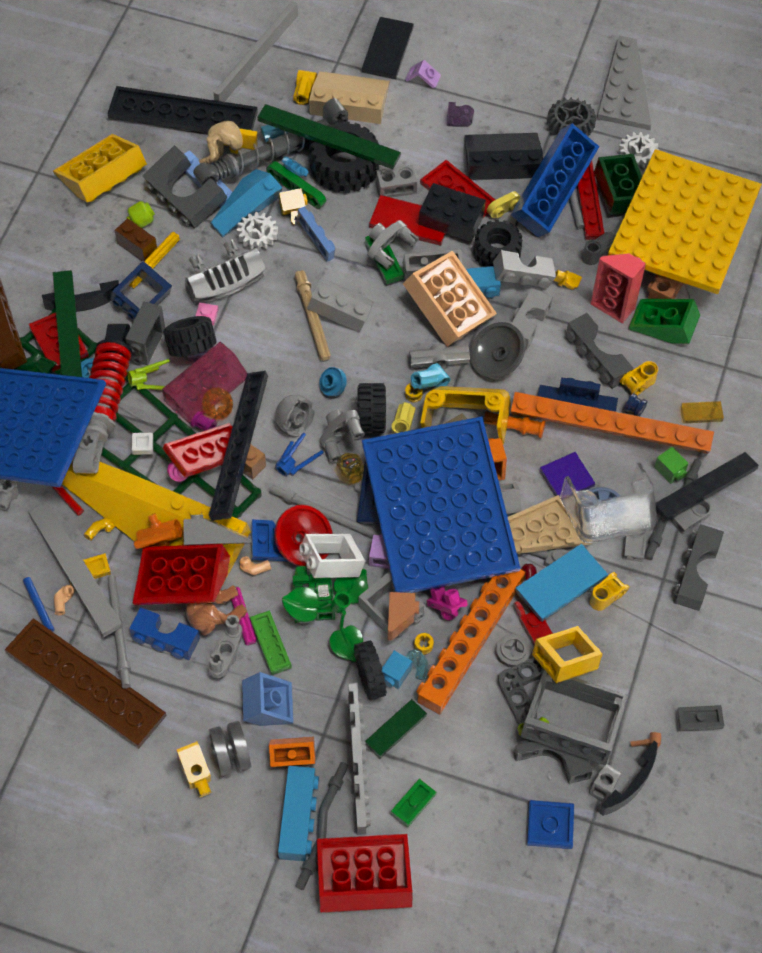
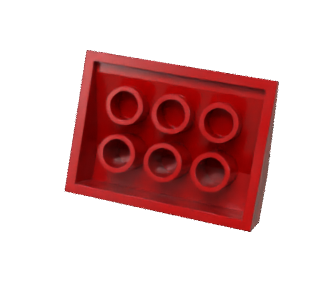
M223 544L143 547L133 605L215 602L228 574L229 553Z
M408 834L317 839L320 913L412 907L413 890Z

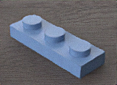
M305 206L298 209L297 220L325 260L328 262L334 259L335 245L331 240L327 239L324 229L317 225L312 212H308Z

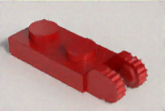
M519 601L513 603L520 618L519 621L533 645H535L536 639L553 634L546 620L541 622L530 608L531 612L525 614L524 608Z

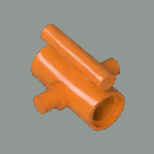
M156 513L148 516L150 527L137 531V541L134 542V546L136 549L156 545L169 546L170 541L183 536L182 526L178 519L162 523L161 520H158Z

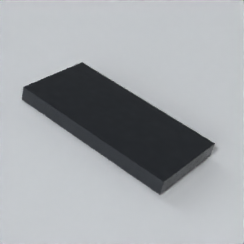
M380 17L362 66V72L397 79L414 23Z

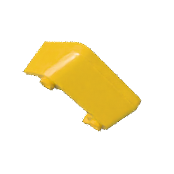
M436 387L425 396L421 427H431L434 409L440 407L487 409L491 412H499L497 431L504 445L511 403L510 395L504 389Z

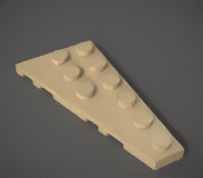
M559 495L508 517L517 554L575 547L580 544H592L593 539Z

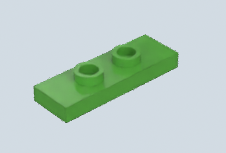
M270 610L251 616L252 627L271 675L291 669V662Z

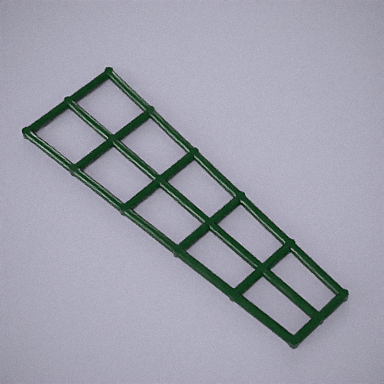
M56 308L49 315L56 313ZM78 328L79 337L89 347L87 349L89 356L81 359L82 362L89 359L95 353L97 343ZM31 331L20 338L23 348L31 355L37 351L45 357L42 352L29 343L34 338ZM61 368L53 371L57 375H62ZM128 372L126 378H124L128 384L123 387V393L120 396L121 400L134 388L136 389V386H130ZM139 389L137 391L168 418L153 433V451L168 463H171V459L156 441L174 424L187 436L196 434V432L148 389ZM118 412L116 413V422L130 433H143ZM103 447L101 456L119 467L120 470L155 483L130 466L141 455H133L131 453L123 461ZM203 471L187 477L173 491L182 494L194 482L206 493L214 497L215 488L199 477L205 472ZM242 475L240 483L251 494L239 506L234 505L232 517L235 518L241 517L262 496L261 489L257 488L244 475Z

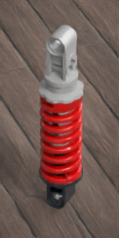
M108 324L105 340H101L96 344L95 358L89 378L104 380L106 386L74 456L73 470L75 473L96 474L98 472L103 445L107 441L108 434L114 432L117 418L116 413L119 409L118 404H120V396L123 393L122 387L125 384L124 378L127 376L129 361H131L133 352L126 344L125 339L130 330L129 324Z

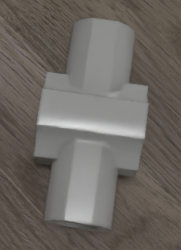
M0 479V510H7L10 502L18 498V481Z

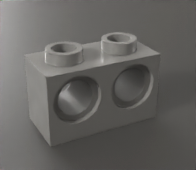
M413 165L376 170V183L379 195L392 198L417 194V178Z

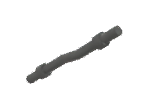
M694 459L690 471L687 472L684 478V486L698 479L697 473L702 463L699 459ZM660 517L655 532L651 534L648 541L649 546L644 556L648 560L653 559L657 547H660L663 539L661 536L667 522L662 517Z
M340 762L335 776L331 777L328 783L329 789L319 808L317 839L326 838L328 810L337 791L341 789L344 783L342 779L348 768V764ZM317 840L311 855H309L308 860H305L301 867L302 873L296 884V887L301 890L305 889L310 875L314 874L317 867Z

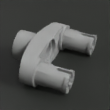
M401 220L390 225L388 228L378 223L369 234L374 243L367 255L371 259L378 261L388 270L395 260L383 250L396 237L402 238L411 247L417 243L419 237L412 233Z
M335 410L326 416L328 426L324 430L320 442L332 464L338 463L342 459L337 444L349 431L353 440H360L364 436L359 422L360 417L355 410L344 413L341 410Z
M229 615L227 617L225 629L214 653L211 654L209 659V672L214 678L225 676L230 666L236 661V653L242 638V627L236 615ZM224 651L231 652L229 655H222Z

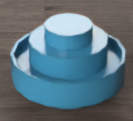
M336 367L325 369L320 377L319 385L321 391L331 397L341 395L347 384L346 374L343 370Z

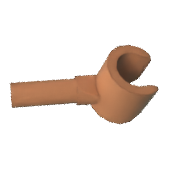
M651 732L649 739L630 741L631 747L650 746L653 741H656L659 747L661 745V733Z

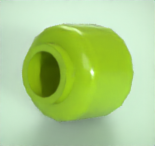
M139 201L127 210L129 216L126 218L141 228L154 221L153 216L155 213L148 202Z

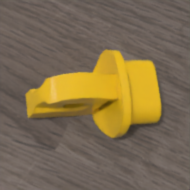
M557 270L555 272L556 278L553 281L558 282L557 285L560 287L564 285L568 289L573 290L579 286L582 277L569 271L562 272Z

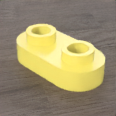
M516 191L510 192L493 201L488 206L487 213L492 218H500L506 212L514 209L521 196Z

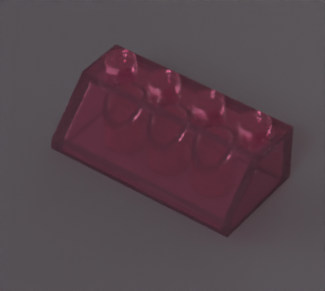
M220 341L162 389L164 402L191 425V420L198 411L203 412L205 415L246 380L247 372L235 353Z

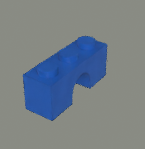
M140 607L129 628L131 638L139 644L146 643L152 645L157 651H167L175 658L190 660L200 640L199 630L179 622L173 632L168 634L158 631L162 624L160 615Z

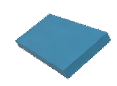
M580 544L517 586L515 591L542 622L600 583L608 576V573L588 550Z

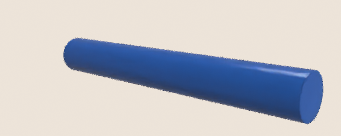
M31 577L24 578L23 583L42 624L53 632L55 629Z

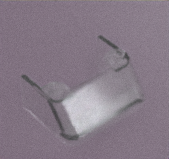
M641 462L637 463L631 482L634 494L598 501L595 494L591 491H576L570 477H565L560 500L580 540L585 543H595L649 532L655 528L657 514L654 486Z

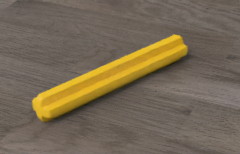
M171 232L144 262L153 269L180 240L179 235ZM137 276L128 286L135 288L142 279Z

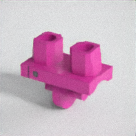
M445 586L430 589L432 597L426 600L428 606L440 610L442 618L449 621L458 616L457 610L460 607L468 606L467 600L460 598L458 590L449 589L445 591Z

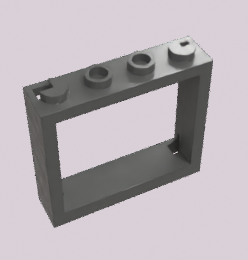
M544 669L527 714L521 737L606 765L628 695L575 677L556 683ZM545 688L615 711L616 713L606 743L534 719Z

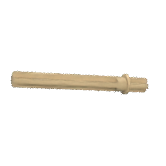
M296 271V289L300 292L321 361L329 360L331 354L319 315L307 309L312 297L311 283L308 282L305 271Z

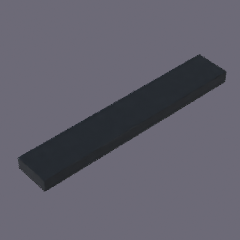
M744 452L654 503L653 509L667 522L758 469L759 465Z

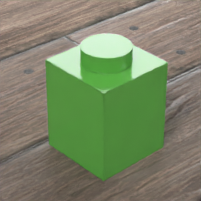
M671 447L657 457L654 468L671 484L675 480L680 481L685 477L689 463Z

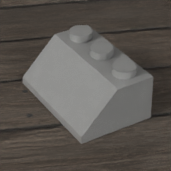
M321 277L307 309L360 333L374 301Z

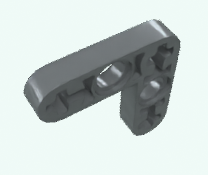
M535 658L505 669L499 675V687L518 724L525 723L526 720L522 719L524 716L522 708L525 707V712L528 714L532 704L524 685L541 679L544 668L541 667ZM524 668H530L534 674L531 677H526L521 671ZM505 677L512 679V690H510L511 686L507 681L504 682ZM514 694H520L524 700L521 703H515L511 697Z

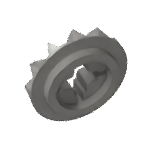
M507 634L497 644V655L501 662L507 663L508 666L527 661L531 653L528 640L519 634ZM514 644H516V651L518 652H516L515 655H513L512 657L510 654L511 651L508 649H512V647H514Z

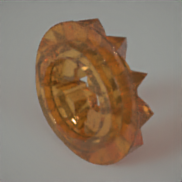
M216 387L204 393L201 400L202 410L205 411L208 417L213 419L227 417L233 408L232 397L223 388ZM218 397V402L223 404V406H219L216 410L215 405L210 402L216 401Z

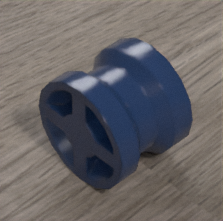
M633 393L626 402L624 411L632 412L634 416L640 417L648 401L639 399Z

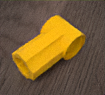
M298 70L296 88L293 95V101H296L297 104L304 105L309 102L312 87L317 78L316 72Z

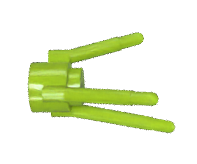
M166 359L128 371L130 386H136L137 390L177 391L176 387L143 384L147 382V373L159 370L158 366L169 363L170 360Z

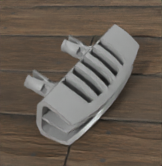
M231 239V246L228 242L223 244L230 259L209 268L205 267L200 254L196 255V260L191 256L189 261L196 273L185 277V288L194 305H199V302L207 303L226 297L261 279L266 268L258 249L254 248L245 253H240L235 240Z

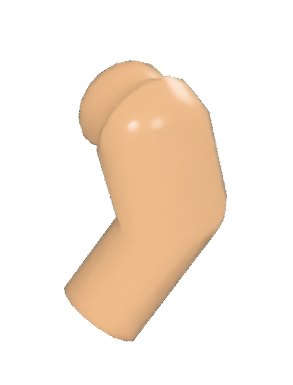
M245 556L239 561L241 570L251 575H258L271 570L268 560L256 564L249 557Z
M66 585L54 595L55 615L65 614V603L73 596L75 591L73 586Z

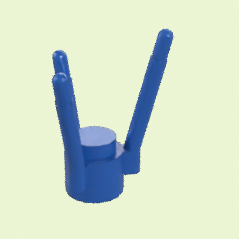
M302 433L295 444L293 441L289 443L283 455L276 463L275 468L284 476H288L289 473L294 476L298 470L324 453L323 450L295 467L296 461L291 456L306 436L305 433Z

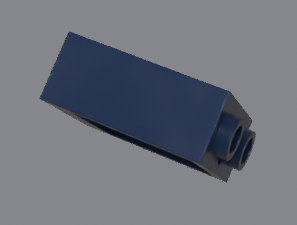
M144 261L112 291L110 298L112 303L116 307L122 308L133 321L140 308L121 292L137 276L158 292L149 302L151 304L159 305L170 294L172 288L169 282Z

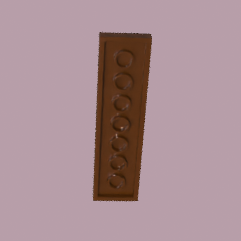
M34 618L5 649L9 656L138 749L167 716L165 711L131 687L122 688L120 679Z

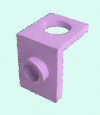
M422 60L410 68L405 80L409 81L419 76L430 87L435 88L441 74L425 60Z

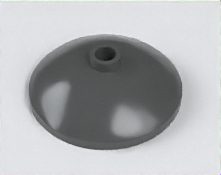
M506 322L493 323L485 327L475 337L471 346L470 359L474 369L480 375L490 379L509 375L520 365L524 357L526 348L524 336L517 327Z

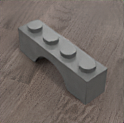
M585 313L568 323L566 336L570 342L577 346L579 353L586 357L592 369L601 375L602 381L613 389L621 384V378L627 372L632 371L633 367L622 354H607L596 346L594 339L597 335L598 325L588 313Z
M700 524L698 531L693 530L690 542L694 544L692 549H687L685 560H688L687 566L682 565L679 577L683 579L681 584H676L673 594L677 596L675 604L700 611L708 584L699 576L697 565L703 560L716 558L724 531Z

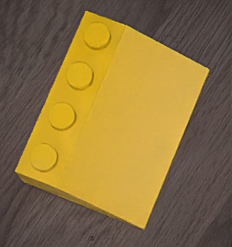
M111 134L59 166L53 172L79 199L91 202L103 192L110 191L117 183L124 182L131 174L141 171L142 167L146 166L147 163L139 145Z

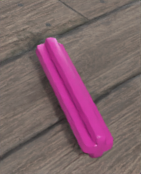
M236 587L238 596L231 599L233 607L235 609L241 604L246 607L239 587ZM247 612L245 616L241 617L239 624L242 627V636L245 644L251 645L256 643V636Z

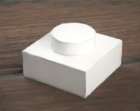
M132 433L133 455L153 454V433Z

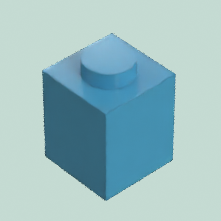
M395 650L382 667V672L385 677L386 686L395 687L399 690L412 670L413 661Z

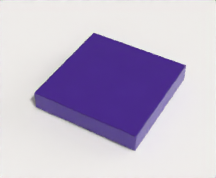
M576 452L540 467L539 471L554 495H559L563 501L595 487V481Z

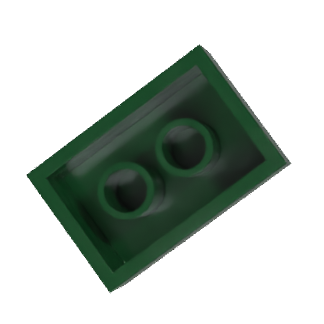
M634 153L598 157L594 174L609 215L626 213L642 179Z

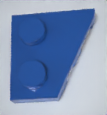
M252 519V560L289 562L277 548L274 535L276 525L273 520Z

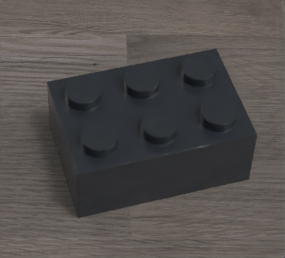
M433 183L419 211V225L472 242L485 214L486 200Z

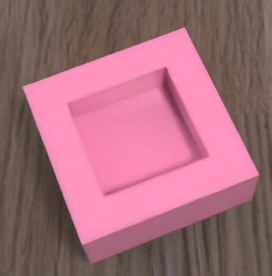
M199 302L196 316L209 317L212 325H215L219 310L218 305Z

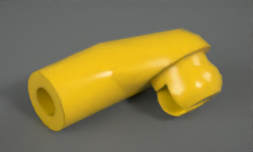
M109 518L97 520L92 523L83 535L92 541L100 530L104 529L106 532H110L115 527V524Z

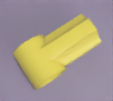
M404 402L399 404L395 420L392 423L391 434L400 433L399 431H410L416 408L410 403Z

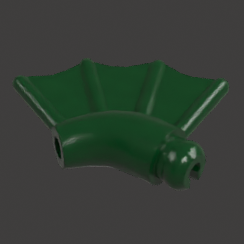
M36 351L32 356L26 358V363L14 370L49 374L50 370L57 365V362L43 357Z

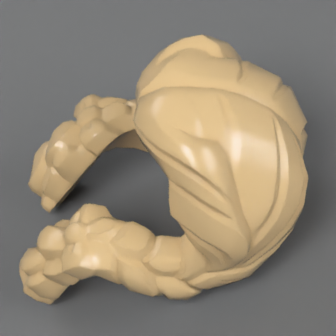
M223 121L213 125L209 129L207 137L210 155L198 160L199 163L206 162L209 164L217 161L223 156L224 144L230 145L233 150L241 148L243 139L239 127L232 121Z

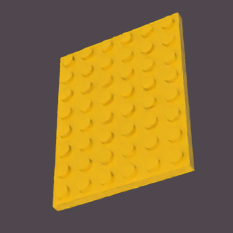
M655 149L611 245L608 256L629 253L646 263L644 270L719 294L762 184Z

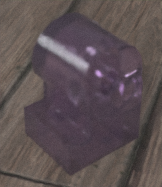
M448 102L447 126L468 127L473 123V107L469 105L456 106V102Z

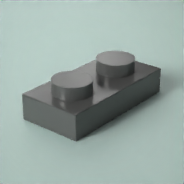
M721 705L678 707L677 709L680 731L723 729L725 726Z

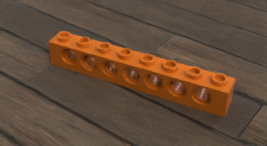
M520 569L518 572L493 576L489 583H484L480 591L482 593L479 599L475 598L470 606L471 612L469 615L465 614L459 624L461 626L458 632L454 631L449 639L450 645L447 649L443 648L440 652L438 664L436 666L432 665L427 674L429 678L425 683L422 682L416 692L419 704L439 715L442 713L517 593L515 591L516 587L523 583L524 571ZM498 584H503V585H505L506 587H505V588H500V587H498L497 585H498ZM492 600L495 604H488L486 601ZM476 617H484L486 620L479 621ZM472 633L475 637L469 638L465 634ZM456 650H462V651H464L465 653L459 655V654H456L454 651H456ZM445 667H452L454 670L451 671V672H448V671L444 670V668H445ZM441 684L443 688L436 689L433 685Z

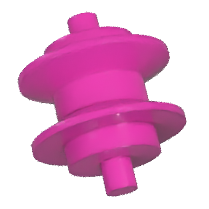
M173 462L168 465L167 473L171 479L177 482L186 479Z

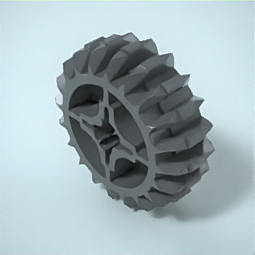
M565 97L562 101L557 100L556 104H552L548 111L547 124L549 130H552V135H558L561 129L573 123L588 136L591 135L596 125V115L591 104H586L585 100L581 102L579 97L576 100L572 99V97L569 100Z

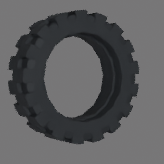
M368 640L354 644L356 665L367 698L374 700L386 696L385 677L373 642Z

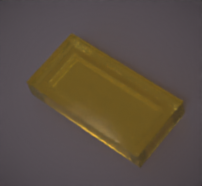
M721 401L681 403L683 424L723 422L724 415Z

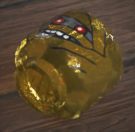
M355 453L341 455L336 468L342 480L351 484L360 482L363 479L364 464L360 456Z

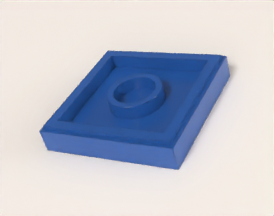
M530 800L527 846L572 849L574 804Z

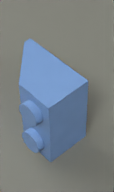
M261 672L242 680L243 721L259 726L294 723L292 682Z

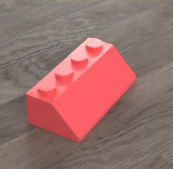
M629 253L602 256L599 259L591 305L623 324L636 308L646 263Z

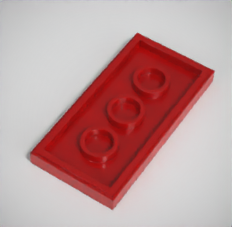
M448 160L442 162L420 179V184L428 191L432 184L435 183L485 199V214L483 218L488 215V206L496 200Z
M380 195L369 223V228H374L378 223L388 228L390 225L401 220L412 233L419 237L420 241L440 246L446 234L419 225V211L422 205Z
M227 423L166 443L163 446V450L184 478L223 464L233 426Z

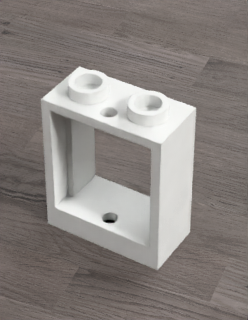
M305 534L303 542L299 547L300 554L303 556L307 568L311 571L314 578L359 577L365 563V559L351 534ZM318 553H339L342 559L322 560Z

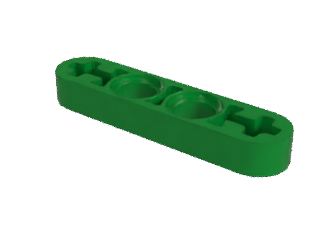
M273 161L266 167L267 173H270L278 183L290 191L301 189L302 194H306L307 202L313 207L319 209L326 203V197L321 191L280 163Z

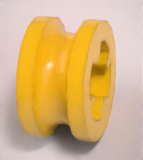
M409 383L405 388L406 399L414 403L422 399L423 389H414L411 383ZM411 390H415L414 392L417 391V394H416V395H413V393L410 394V393H411Z
M418 634L414 643L415 650L422 655L429 654L433 650L434 640L430 634ZM420 641H428V647H424V645L421 647Z

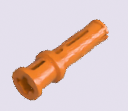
M486 411L484 424L497 426L499 414ZM508 416L507 428L520 431L523 435L528 433L542 438L546 421L542 420L539 422L529 420V417L520 419Z

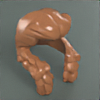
M232 585L228 589L220 590L215 602L223 604V602H229L238 596L236 587ZM188 603L186 606L188 621L193 628L199 630L204 636L211 633L216 625L226 624L229 615H236L240 620L247 613V608L243 604L238 605L227 615L217 610L212 603Z

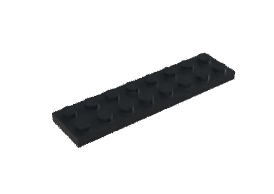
M116 86L107 114L108 118L204 133H208L213 125L223 121H232L239 129L253 131L258 107Z

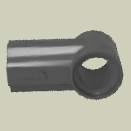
M606 232L596 240L587 241L584 247L583 261L589 265L597 264L599 258L609 252L616 235L612 232Z

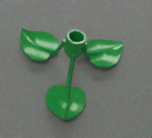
M362 569L359 577H337L333 587L337 594L332 600H328L321 605H317V594L307 587L296 588L283 596L282 603L285 610L292 618L300 622L313 621L317 617L316 609H322L326 606H330L335 613H340V630L334 631L331 634L329 645L332 652L338 657L356 662L354 644L363 642L362 634L353 625L347 626L344 629L343 624L347 607L350 603L358 604L359 596L368 589L366 569Z

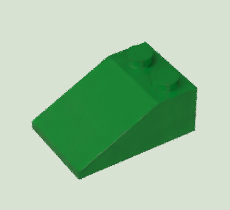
M640 299L629 329L669 343L690 344L700 318V312L694 299Z

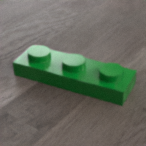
M370 236L365 237L368 249L374 243ZM388 245L383 251L395 260L394 264L387 270L378 261L374 260L386 285L404 279V273L390 245Z

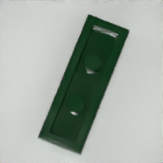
M411 699L365 740V745L379 759L382 758L427 717V713Z

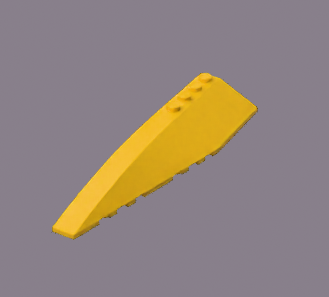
M72 460L62 482V485L103 518L111 519L115 527L134 542L137 541V531L150 527L148 516L156 513L158 520H161L162 523L178 519L182 526L183 536L170 541L169 546L184 545V519H191V515H203L204 519H210L209 511L211 507L100 461L98 472L94 474L75 473ZM235 517L214 520L246 537L251 533L247 522ZM245 543L223 544L230 555L228 574Z

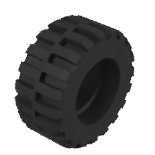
M345 121V123L335 122L334 125H327L379 144L376 136L366 127L362 128L358 123L350 124V122ZM311 140L309 147L311 174L320 185L324 184V188L328 190L333 189L334 192L338 193L340 191L350 193L352 190L356 192L361 190V187L365 188L370 185V182H373L376 178V170H379V164L362 158L351 162L335 161L330 157L342 151Z

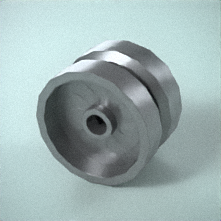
M239 721L228 723L227 732L229 738L225 737L224 731L220 726L209 729L212 742L210 743L211 750L221 776L233 772L232 758L235 759L237 768L240 770L252 767Z

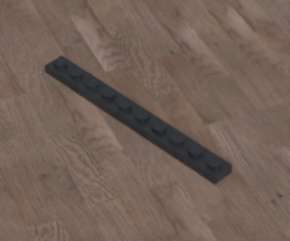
M266 370L247 373L209 511L211 521L230 519L232 517L268 379Z

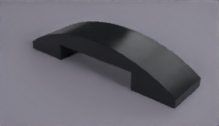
M119 280L99 283L101 290L76 294V312L91 310L111 302L112 291L119 285ZM54 292L43 294L42 299L45 309L52 311L56 308Z
M653 741L641 756L639 765L643 769L623 795L615 789L602 805L600 810L602 816L624 807L640 792L650 775L656 759L658 747L656 741Z

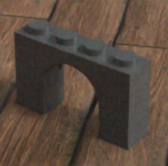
M174 145L142 176L146 181L145 186L151 192L155 190L157 192L156 196L163 203H169L168 207L174 214L179 213L181 220L186 225L191 224L196 228L227 199V196L223 189L211 178L192 195L186 197L174 195L172 193L174 182L192 165L187 156Z

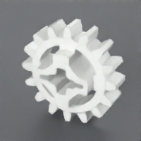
M633 132L632 137L627 134L626 138L621 140L618 150L620 152L619 155L634 153L638 166L641 165L642 168H645L654 150H659L658 143H654L655 138L649 139V134L643 136L642 132L639 135Z
M255 212V216L249 213L248 219L243 217L242 223H238L237 236H239V242H243L244 247L250 245V250L257 247L258 251H260L262 246L267 249V244L273 245V240H277L278 227L276 221H272V216L266 218L265 213L261 216L258 215V212Z

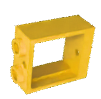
M579 626L536 639L532 653L534 658L556 683L597 670L602 658L600 649L594 645ZM573 644L583 655L564 662L555 650Z

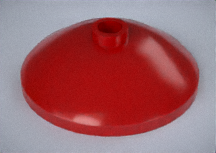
M296 505L287 509L280 515L275 526L274 535L278 550L287 561L296 566L307 567L299 551L305 534H333L327 518L319 510L308 505ZM296 536L300 538V542L296 540ZM318 553L322 560L326 559L329 553Z

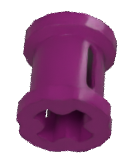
M198 411L191 420V426L206 431L215 428L217 420H211L204 416L203 412Z

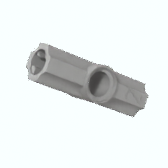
M435 344L430 349L409 350L410 367H429L438 363L445 369L450 364L470 363L468 345L446 347L445 344Z

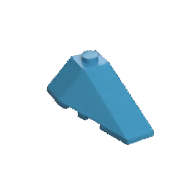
M255 169L242 178L211 221V225L223 238L236 229L238 223H242L243 217L248 219L249 213L254 216L255 212H260L276 201L279 193L282 191V186L270 173Z

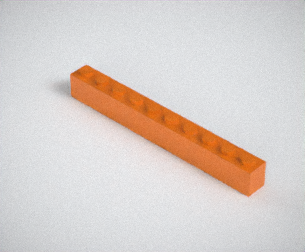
M519 392L514 393L511 414L707 454L711 451L714 431Z

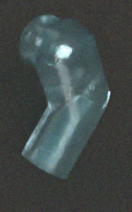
M413 649L407 653V658L417 665L416 678L426 680L428 660L420 650Z

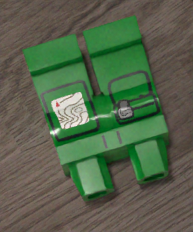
M296 567L295 576H293V590L300 587L312 589L318 596L317 605L333 599L331 578H314L312 574L307 575V567ZM330 606L316 609V621L335 620V612Z

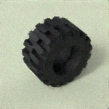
M495 220V222L488 221L487 225L482 224L481 228H478L476 231L474 242V255L476 261H479V265L485 267L494 266L493 261L501 250L519 253L520 259L523 240L517 227L514 228V224H508L505 220L503 222H499V220ZM492 244H502L505 247L497 248L493 247Z
M205 316L184 318L171 323L163 330L171 356L186 357L196 355L210 349L217 343L212 321L209 317Z
M359 383L357 387V412L364 434H384L386 430V387L384 383Z

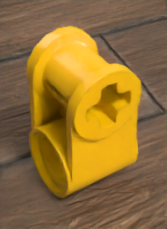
M646 361L634 370L627 372L621 378L620 383L631 391V395L635 393L638 396L656 382L658 366L652 361Z
M612 572L593 588L589 601L591 607L598 611L606 609L614 601L624 596L630 586L628 584L625 585L617 577L616 572Z

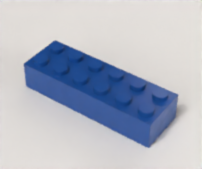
M573 123L561 129L510 215L538 238L550 233L600 146Z

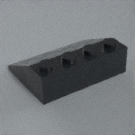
M538 133L465 135L468 177L471 180L532 178L543 160V151Z

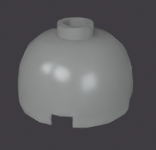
M300 395L285 397L278 404L275 412L278 426L291 436L300 435L298 432L302 428L306 431L315 415V411L312 409L313 402Z

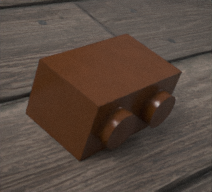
M128 218L115 229L117 244L141 261H145L157 248L156 238Z

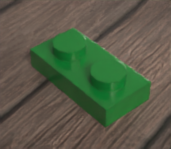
M419 778L391 810V815L408 828L432 801L437 792Z

